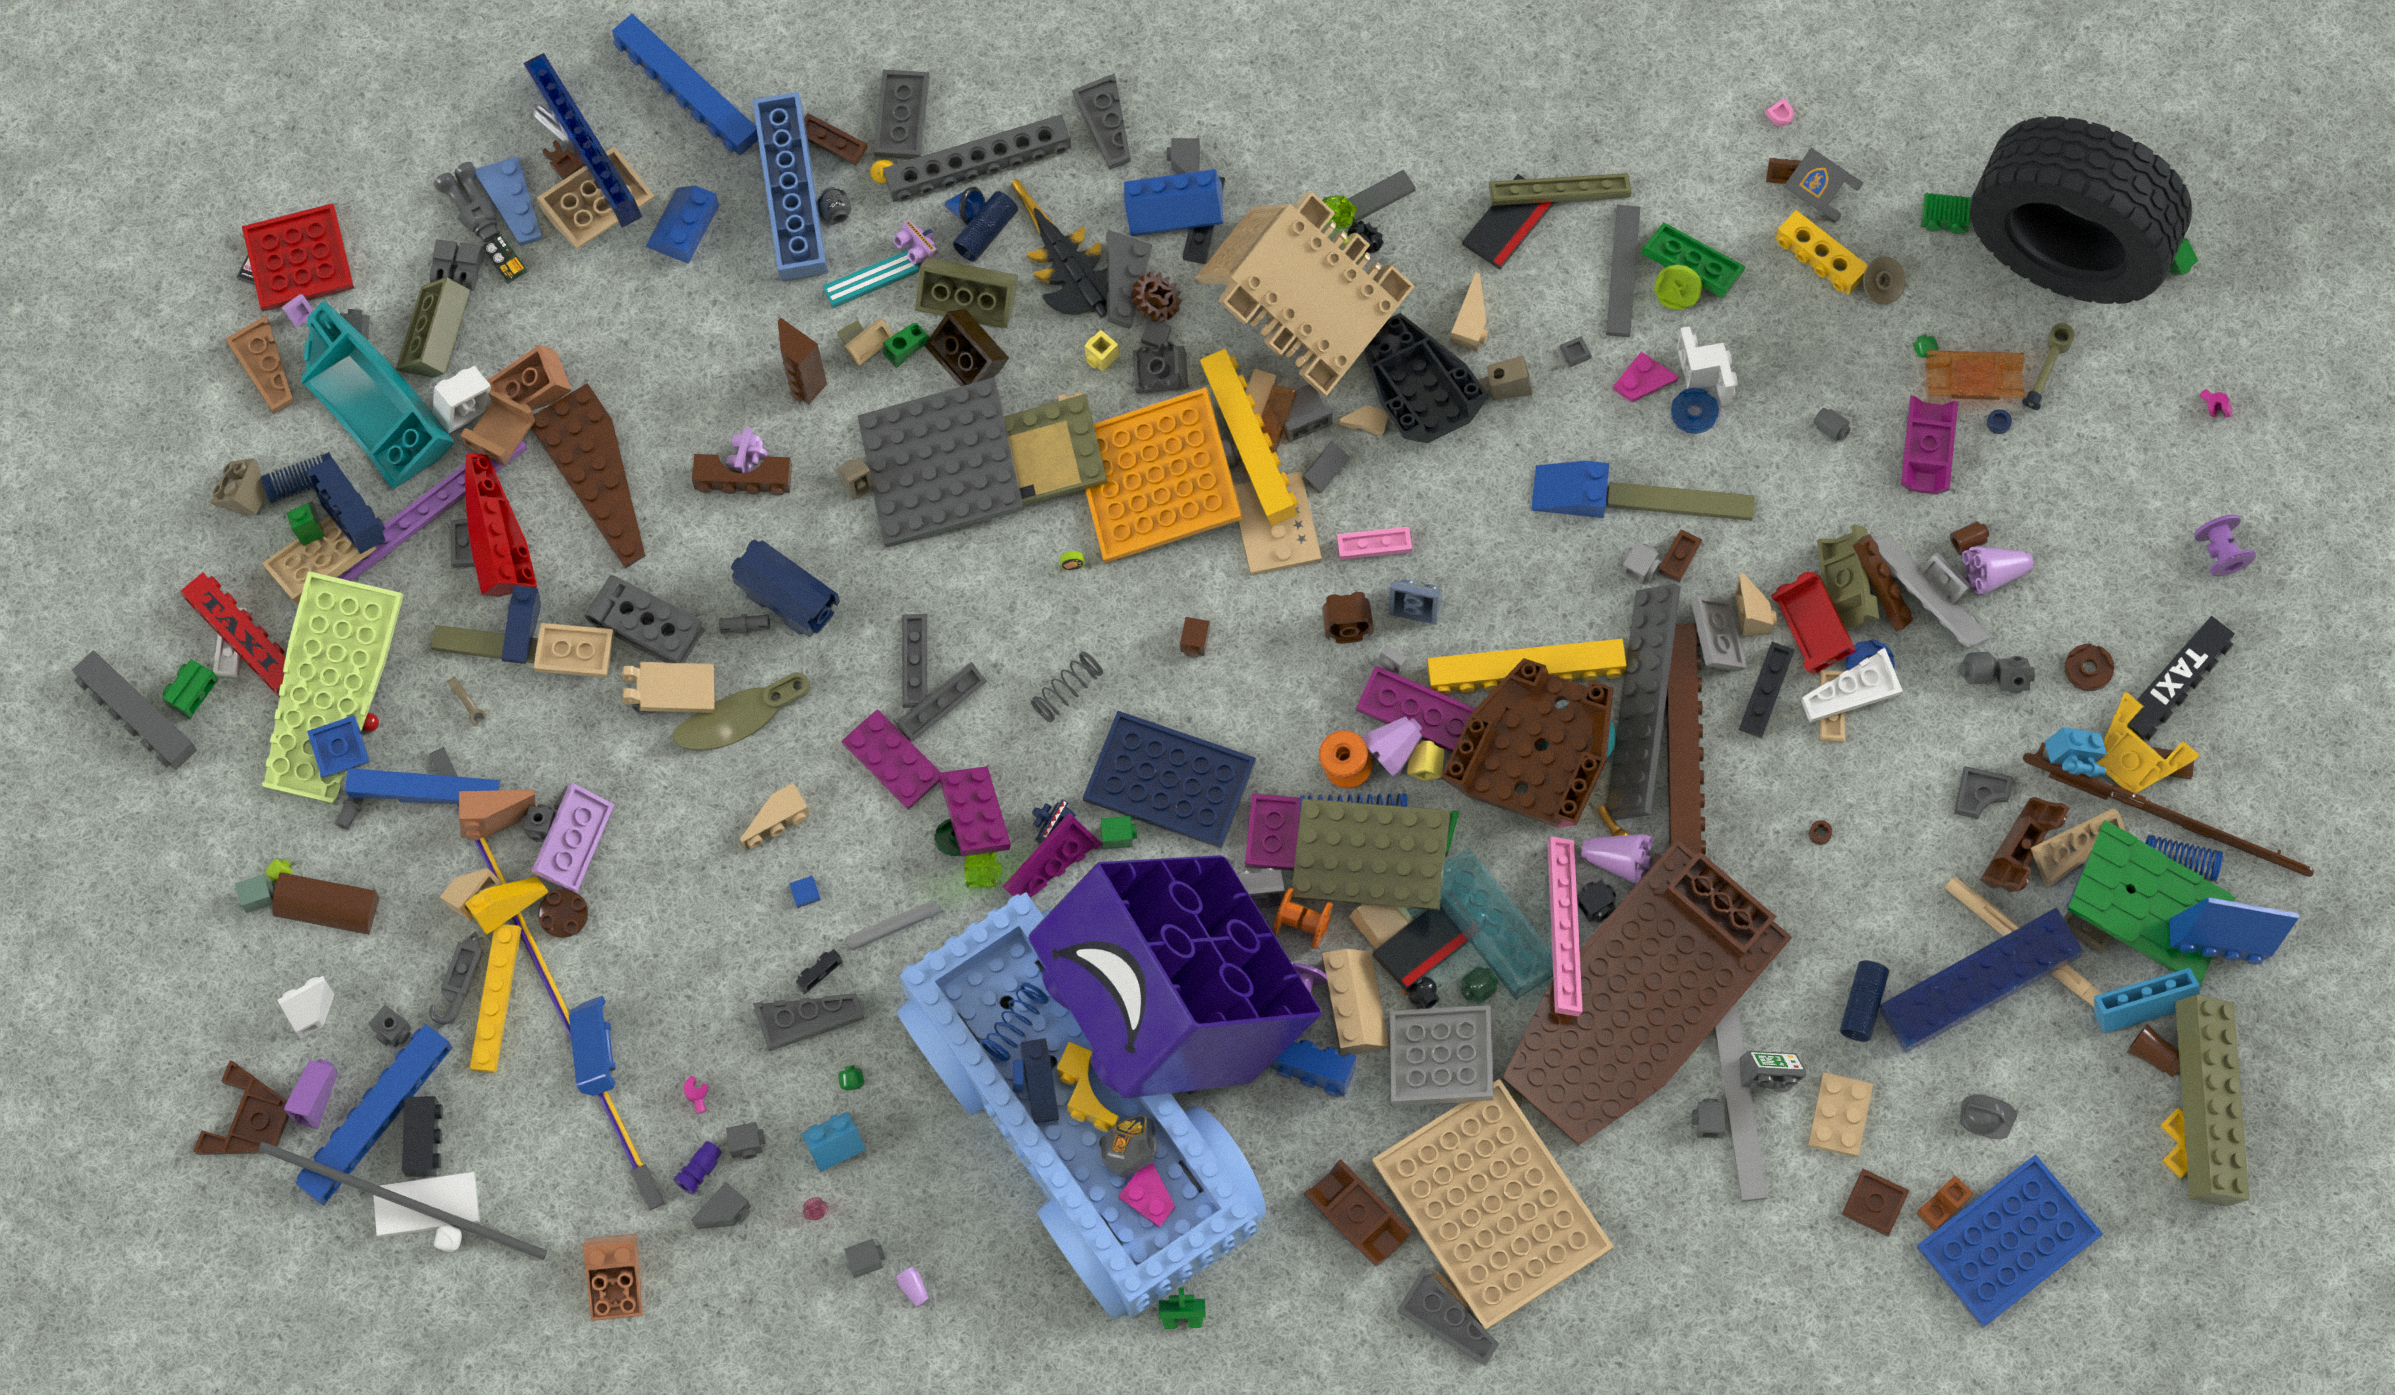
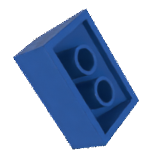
M696 185L677 188L646 247L689 264L719 207L716 193Z

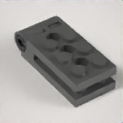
M614 575L608 577L584 615L597 628L613 629L614 637L665 663H685L705 631L704 627H702V620Z

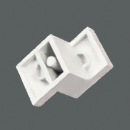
M1690 326L1680 328L1677 351L1687 389L1693 390L1716 385L1721 406L1731 405L1732 397L1735 396V386L1738 385L1736 373L1731 372L1732 358L1730 351H1726L1724 342L1698 347L1696 334L1692 335Z

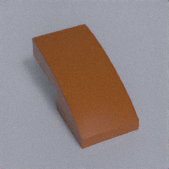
M1955 1175L1916 1214L1936 1231L1974 1193Z

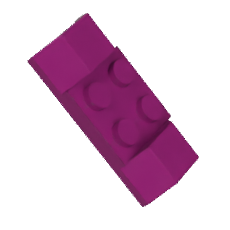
M1910 395L1901 485L1909 491L1936 495L1949 491L1959 401H1952L1941 405L1922 402L1916 396Z

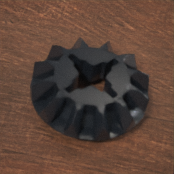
M1360 220L1358 223L1353 222L1348 228L1347 236L1352 233H1358L1370 244L1365 253L1379 251L1384 243L1382 240L1383 234L1377 232L1378 227L1373 228L1370 222L1365 224Z

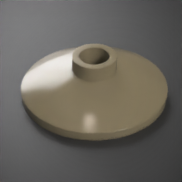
M1878 257L1869 263L1863 276V285L1868 297L1878 304H1890L1901 296L1905 287V274L1899 262L1891 257Z

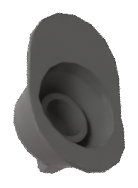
M1979 1094L1968 1096L1962 1101L1960 1124L1966 1130L1992 1139L2008 1138L2017 1118L2016 1110L2010 1104L2003 1100Z

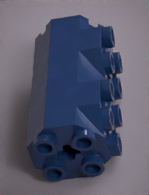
M755 539L748 544L744 555L741 558H736L731 565V569L734 571L732 574L734 584L746 592V596L762 608L768 607L783 618L784 624L799 635L805 634L811 637L813 636L812 634L819 633L835 613L831 610L833 604L838 606L840 602L839 596L835 591L763 540L759 542Z

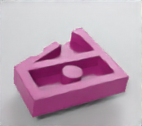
M1640 352L1615 383L1613 390L1629 401L1634 402L1643 398L1646 394L1659 391L1661 387L1670 383H1676L1679 376L1643 352Z
M1153 1162L1144 1169L1139 1170L1118 1196L1119 1200L1158 1228L1162 1227L1175 1209V1205Z

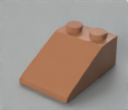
M540 344L487 380L491 385V390L507 394L511 397L512 401L518 404L520 402L527 404L532 411L554 403L572 391L557 351Z
M535 790L459 791L461 838L468 840L487 838L522 821L524 813H528L529 806L536 807Z

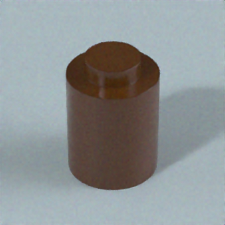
M1978 521L1950 533L1951 543L1959 555H1962L1964 551L1969 550L1971 547L1986 544L1988 542L1987 537H1989L1986 525L1980 524Z

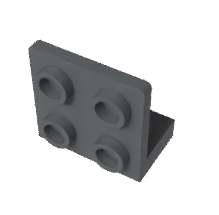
M1310 384L1270 401V405L1289 443L1333 424V412L1330 406H1324L1317 390Z

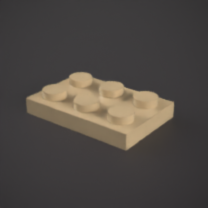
M541 623L534 671L607 678L614 638L613 629Z
M1823 1072L1808 1146L1858 1158L1873 1083Z

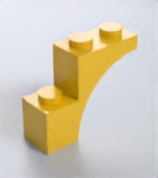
M1068 1042L1056 1068L1057 1076L1060 1077L1059 1079L1063 1083L1068 1085L1077 1084L1067 1105V1113L1079 1122L1086 1120L1093 1123L1096 1129L1108 1132L1115 1123L1119 1122V1116L1107 1110L1097 1100L1091 1089L1088 1072L1092 1061V1051Z

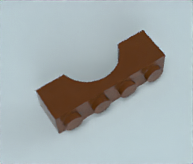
M694 454L692 483L694 489H698V491L703 493L721 490L728 494H733L736 491H745L753 495L760 492L783 495L784 493H790L792 463L790 457L766 456L762 464L755 470L747 473H736L728 470L721 463L718 455Z

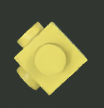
M1102 330L1091 337L1084 346L1086 362L1095 369L1097 367L1102 372L1119 357L1118 344Z
M1421 741L1408 759L1407 774L1421 781L1441 778L1444 749L1436 746L1434 742Z

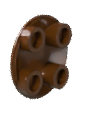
M565 889L552 890L540 904L538 910L539 922L542 928L554 937H571L580 932L587 922V904L584 898L574 891Z

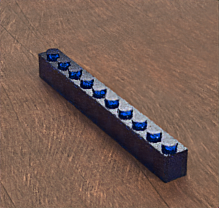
M542 53L524 62L523 64L533 85L621 228L642 218L634 197L546 55Z

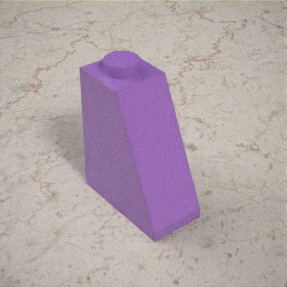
M318 1059V1062L309 1060L284 1108L294 1123L315 1129L319 1128L338 1074L331 1062L323 1059Z

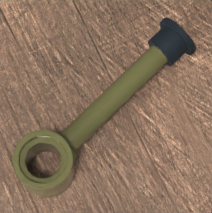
M2058 323L2052 327L2047 340L2050 352L2032 391H2029L2027 397L2022 400L2024 406L2033 410L2040 409L2041 393L2059 354L2065 353L2070 349L2074 339V330L2070 325ZM2056 336H2062L2066 341H2059L2056 339Z

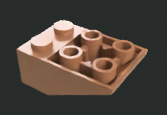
M637 1233L586 1238L583 1244L591 1321L643 1316Z

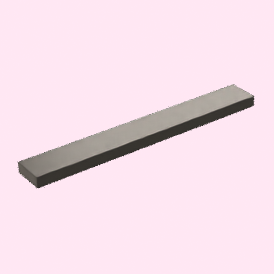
M1736 1002L1714 1029L1741 1202L1767 1199V1191L1751 1090L1748 1087H1741L1740 1057L1745 1054Z

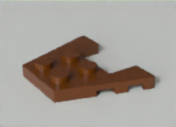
M229 1060L221 1081L223 1084L245 1090L227 1137L201 1130L193 1150L195 1154L263 1153L258 1151L261 1142L263 1141L277 1147L289 1116L284 1110L287 1100L257 1080L249 1072L242 1069L234 1061Z

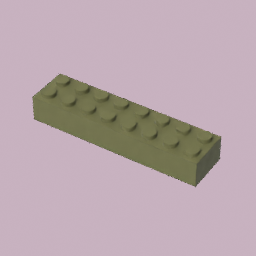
M2196 994L2175 1001L2189 1198L2191 1200L2230 1206L2249 1200L2234 1002Z

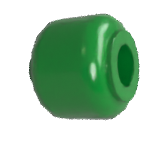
M1926 334L1917 337L1918 341L1913 344L1917 355L1921 358L1930 357L1939 351V346L1934 336L1927 337Z
M854 1065L845 1066V1070L840 1071L838 1074L840 1087L846 1091L860 1089L864 1084L862 1069H855Z

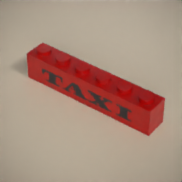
M202 572L180 590L184 599L280 698L279 691L280 686L283 684V669L286 659L283 656L284 650L277 642L272 644L267 639L269 635L260 625L255 627L251 622L253 618L245 609L240 611L235 606L237 604L236 600L228 592L224 594L219 589L221 585L213 576L208 578Z

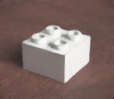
M475 366L467 370L463 369L456 376L448 380H442L434 387L432 414L449 434L483 416L489 407L491 385Z

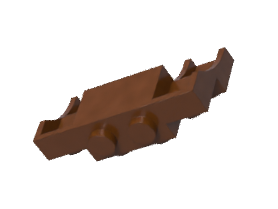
M2037 797L2029 798L1980 880L1990 888L2003 887L2008 892L2023 890L2030 880L2028 876L2032 871L2029 868L2033 857L2031 848L2044 842V838L2049 830L2063 826L2067 820L2066 814L2070 808L2063 803H2052Z

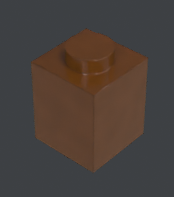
M1185 617L1180 641V652H1184L1186 656L1194 658L1199 655L1205 656L1210 632V621Z

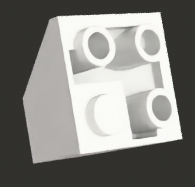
M321 976L309 979L303 987L297 990L292 989L285 992L282 998L278 999V1002L296 1034L302 1039L324 1026L335 994L325 978Z

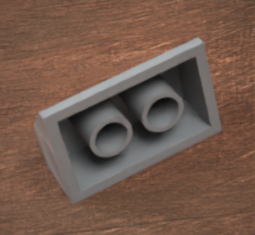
M1266 868L1259 873H1250L1249 871L1236 873L1258 909L1280 906L1284 897L1281 870L1275 871L1273 868Z

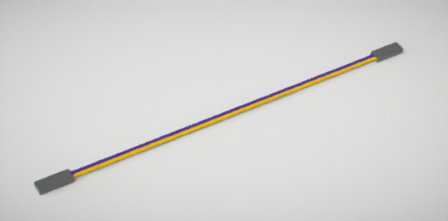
M444 747L429 753L439 775L458 777ZM485 838L475 840L488 869L501 881L500 885L506 884ZM519 912L512 919L516 926L522 928L520 936L571 1039L569 1012ZM608 1092L598 1094L632 1165L633 1170L631 1173L649 1210L651 1211L665 1204L647 1165L641 1162Z

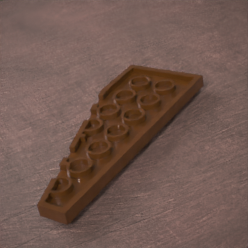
M587 383L534 414L535 422L531 429L624 568H627L645 557L644 547L612 418Z

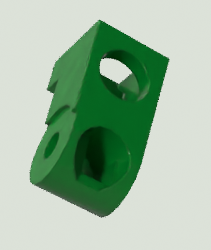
M912 323L883 342V354L897 368L904 363L907 357L921 349L930 336L918 323Z

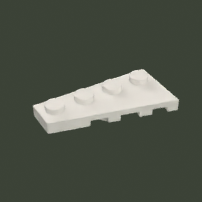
M1883 648L1869 659L1866 658L1859 665L1843 672L1836 679L1825 683L1802 697L1801 702L1811 723L1901 695L1903 690L1886 649Z

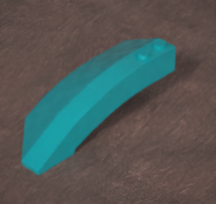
M323 300L307 319L309 339L305 341L303 360H306L305 374H302L301 383L338 419L364 450L390 487L395 489L440 460L455 442L419 395L386 358L332 306Z

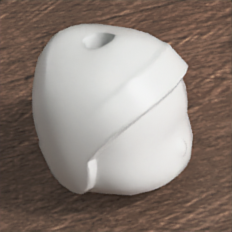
M450 1225L439 1227L436 1230L434 1247L443 1251L454 1252L461 1243V1230Z

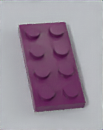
M878 709L841 741L907 810L940 782L939 774L941 772Z
M988 766L941 772L939 774V781L961 856L1010 850L1011 842Z

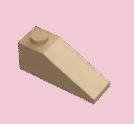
M1475 272L1451 332V342L1478 351L1480 344L1485 345L1489 331L1486 330V314L1480 273Z

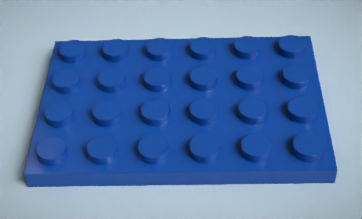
M2035 1154L1919 1243L1917 1249L1984 1328L2094 1243L2103 1233Z

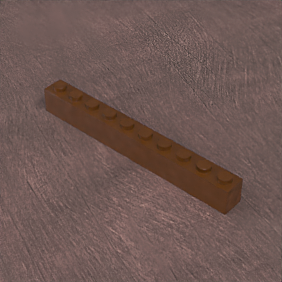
M1676 623L1666 695L1669 847L1678 839L1695 855L1699 851L1706 855V840H1701V832H1705V817H1701V808L1705 807V794L1700 793V785H1704V770H1700L1699 762H1703L1704 749L1699 747V739L1703 738V724H1698V715H1702L1703 710L1702 701H1698V692H1702V678H1697V670H1701V655H1697V647L1701 646L1698 632H1696V624Z

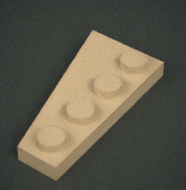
M2112 808L2032 847L2031 851L2043 882L2047 886L2052 887L2086 861L2104 820L2125 831L2118 811Z

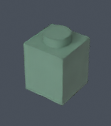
M264 874L235 883L241 907L246 913L272 905L275 886L273 881L268 882Z

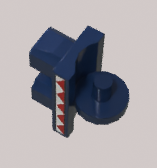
M1062 799L1060 803L1057 802L1050 814L1048 812L1051 806L1047 803L1044 804L1042 809L1037 807L1033 809L1032 814L1036 817L1033 825L1039 828L1042 822H1045L1035 838L1037 842L1042 843L1055 829L1057 822H1061L1068 813L1076 817V814L1067 807V801Z

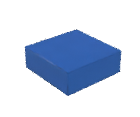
M813 876L789 883L797 908L821 901Z
M1014 1060L1013 1091L1014 1093H1023V1060Z

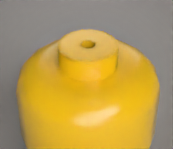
M886 159L875 162L870 169L872 179L880 184L887 183L883 168L891 166L893 163Z

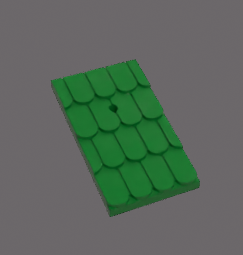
M2104 820L2095 843L2082 867L2067 904V910L2172 972L2190 967L2201 986L2212 957L2203 956L2200 952L2183 953L2180 949L2171 948L2170 918L2208 897L2232 902L2235 901L2236 897L2207 881L2203 876L2168 858L2164 853L2138 840L2134 835Z

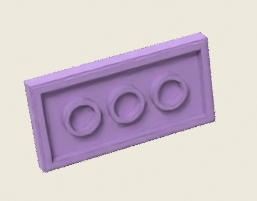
M569 783L531 872L565 890L577 893L615 804L574 783Z

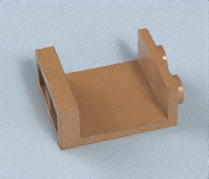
M491 390L489 396L492 402L472 431L465 428L460 436L464 446L480 454L488 455L489 459L505 466L535 422L532 409L523 402L518 404L512 401L511 397L507 394Z

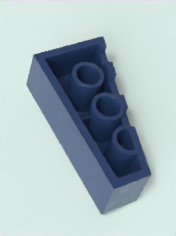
M332 457L307 470L321 506L360 554L386 541L382 532L385 530L381 519L379 517L375 518L369 505L366 506L362 496L356 492Z

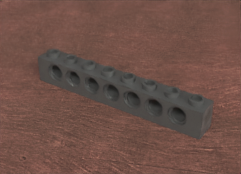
M1061 114L883 168L893 202H903L909 200L914 195L930 194L937 188H950L957 182L964 180L973 181L980 175L987 173L990 175L996 174L1001 169L1007 167L1016 168L1030 160L1039 161L1053 153H1065L1071 148V139ZM1044 138L1050 139L1047 142L1040 141ZM1021 145L1028 146L1024 149L1018 148ZM998 152H1005L1003 155H996ZM975 159H983L981 162H974ZM954 165H959V166H961V167L958 168V169H953V168H951V167L954 166ZM931 172H938L937 175H929ZM909 179H916L914 182H907Z

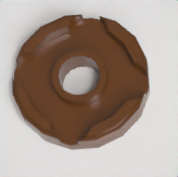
M2082 644L2070 651L2065 661V673L2068 680L2075 687L2083 691H2096L2103 689L2110 682L2114 674V661L2103 647ZM2085 662H2092L2096 666V671L2091 673L2085 671L2083 664Z

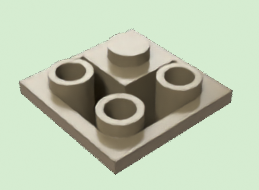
M251 458L230 461L223 469V477L214 488L213 498L210 503L243 515L257 514L266 495L257 460Z

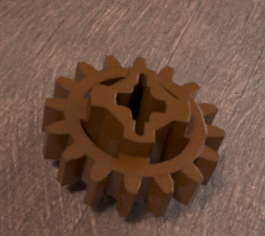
M1149 272L1147 275L1143 274L1133 284L1134 289L1131 291V295L1136 297L1132 300V303L1138 304L1137 312L1141 310L1144 312L1143 318L1149 315L1151 316V322L1158 318L1160 323H1163L1166 319L1170 320L1179 311L1178 305L1182 303V300L1177 297L1181 292L1175 291L1174 287L1177 284H1170L1169 276L1163 279L1161 272L1154 276L1153 272Z

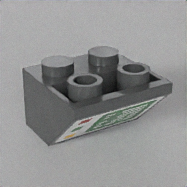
M1747 1051L1740 1057L1741 1087H1748L1751 1091H1763L1765 1088L1774 1089L1775 1092L1779 1093L1788 1092L1806 1076V1070L1796 1053Z

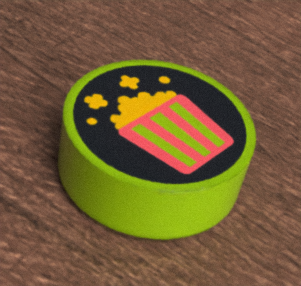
M1067 551L1060 556V566L1064 570L1080 569L1085 564L1084 555L1079 551Z

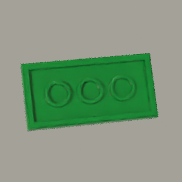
M1664 222L1641 251L1642 255L1664 267L1682 265L1691 268L1700 277L1702 287L1721 298L1725 297L1746 267Z

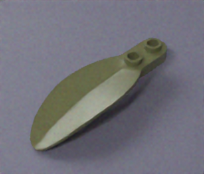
M794 672L767 687L751 688L729 695L714 703V713L698 712L681 723L673 732V741L682 748L697 751L718 749L734 744L764 727L776 715L779 709L806 696L810 691V681L803 673ZM797 684H802L801 689L795 690ZM775 695H780L779 700L773 701Z

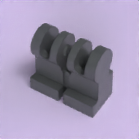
M436 239L432 257L433 263L430 269V283L440 280L442 276L443 279L448 277L452 280L453 269L457 268L454 274V281L462 285L466 279V288L474 290L478 280L480 265L485 255L481 245L460 243L458 246L457 242Z

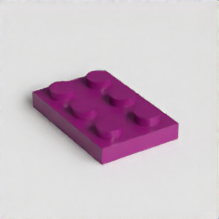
M1252 794L1245 867L1294 871L1300 819V798Z

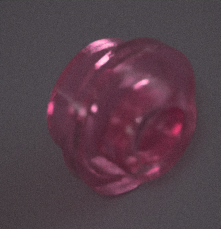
M820 1197L811 1198L803 1205V1215L806 1219L819 1220L824 1217L828 1210L827 1203Z

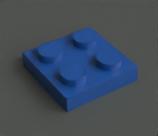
M353 715L307 731L323 779L345 772L348 768H356L370 763L356 716Z

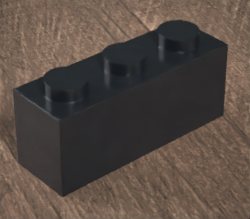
M435 1096L405 1097L402 1172L406 1177L437 1176V1169L441 1168V1154L437 1153L438 1144L442 1143V1129H438L439 1119H443V1105L439 1104Z

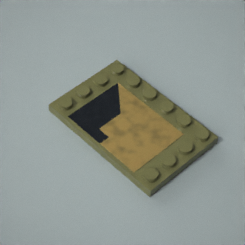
M1086 394L1004 416L1024 506L1108 483Z

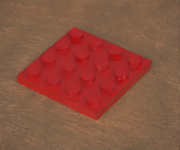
M334 203L242 226L262 312L283 307L299 294H302L306 300L354 288Z

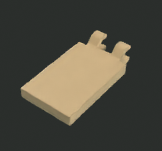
M640 662V669L634 666H623L622 681H637V690L624 688L622 704H640V711L714 713V664Z

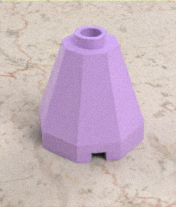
M1403 717L1368 732L1362 739L1369 752L1395 778L1403 770L1422 738L1419 732L1422 730V727L1414 718L1408 720L1406 717Z

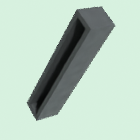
M94 650L72 669L77 677L74 681L84 691L89 688L93 692L90 696L100 706L106 704L109 707L107 712L116 721L119 719L123 720L126 723L123 727L133 737L136 734L142 738L140 743L149 752L152 750L157 752L159 755L156 758L166 768L170 765L177 770L197 751L194 744Z

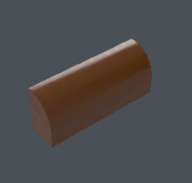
M280 872L274 890L272 912L274 917L369 935L380 897L375 890Z

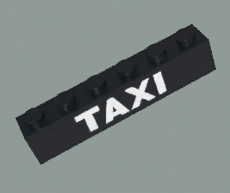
M2211 616L2137 699L2144 707L2130 721L2128 728L2143 741L2145 739L2150 741L2158 731L2155 727L2160 722L2165 724L2173 714L2171 709L2175 705L2180 707L2189 695L2186 692L2190 688L2195 690L2204 679L2201 675L2206 670L2210 673L2219 662L2216 658L2221 653L2225 656L2234 645L2231 641L2235 633Z

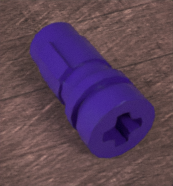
M705 1141L702 1147L690 1159L688 1165L681 1168V1172H678L673 1181L681 1189L693 1195L699 1188L698 1185L703 1183V1177L709 1175L718 1164L717 1159L722 1154V1151L710 1141Z

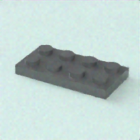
M883 69L874 156L911 159L921 157L930 79L929 72Z

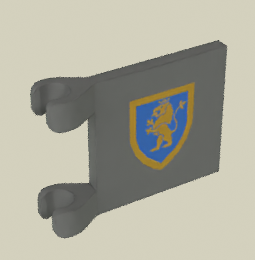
M1811 147L1784 187L1836 222L1841 217V213L1830 207L1829 203L1844 182L1856 191L1862 187L1863 182Z

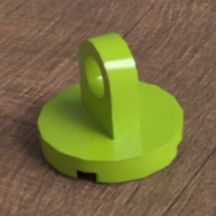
M1682 265L1668 266L1661 270L1656 277L1654 292L1659 302L1667 308L1682 310L1685 307L1695 305L1700 298L1702 283L1698 274L1691 268Z

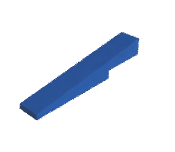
M348 768L345 792L349 798L398 799L403 803L459 804V791H498L500 781Z

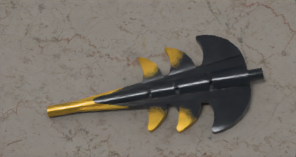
M1015 179L1012 181V187L1024 203L1045 244L1044 247L1038 250L1027 252V258L1039 263L1054 262L1047 269L1035 271L1034 277L1047 284H1065V287L1057 292L1043 294V300L1051 308L1063 314L1078 315L1088 311H1097L1101 318L1107 316L1105 304L1107 303L1108 267L1099 271L1093 270L1100 260L1101 243L1096 242L1090 249L1078 252L1076 249L1080 247L1084 240L1085 228L1081 227L1076 232L1064 236L1030 197L1020 180Z

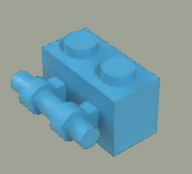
M2063 727L2045 741L2050 762L2062 765V769L2069 771L2070 774L2079 775L2085 773L2089 777L2105 775L2106 768L2096 763L2107 755L2101 733Z
M848 1112L840 1115L835 1114L830 1117V1120L818 1126L814 1124L809 1127L810 1130L801 1133L820 1172L866 1150Z

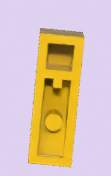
M535 876L486 888L466 901L465 905L487 935L547 894L548 890Z

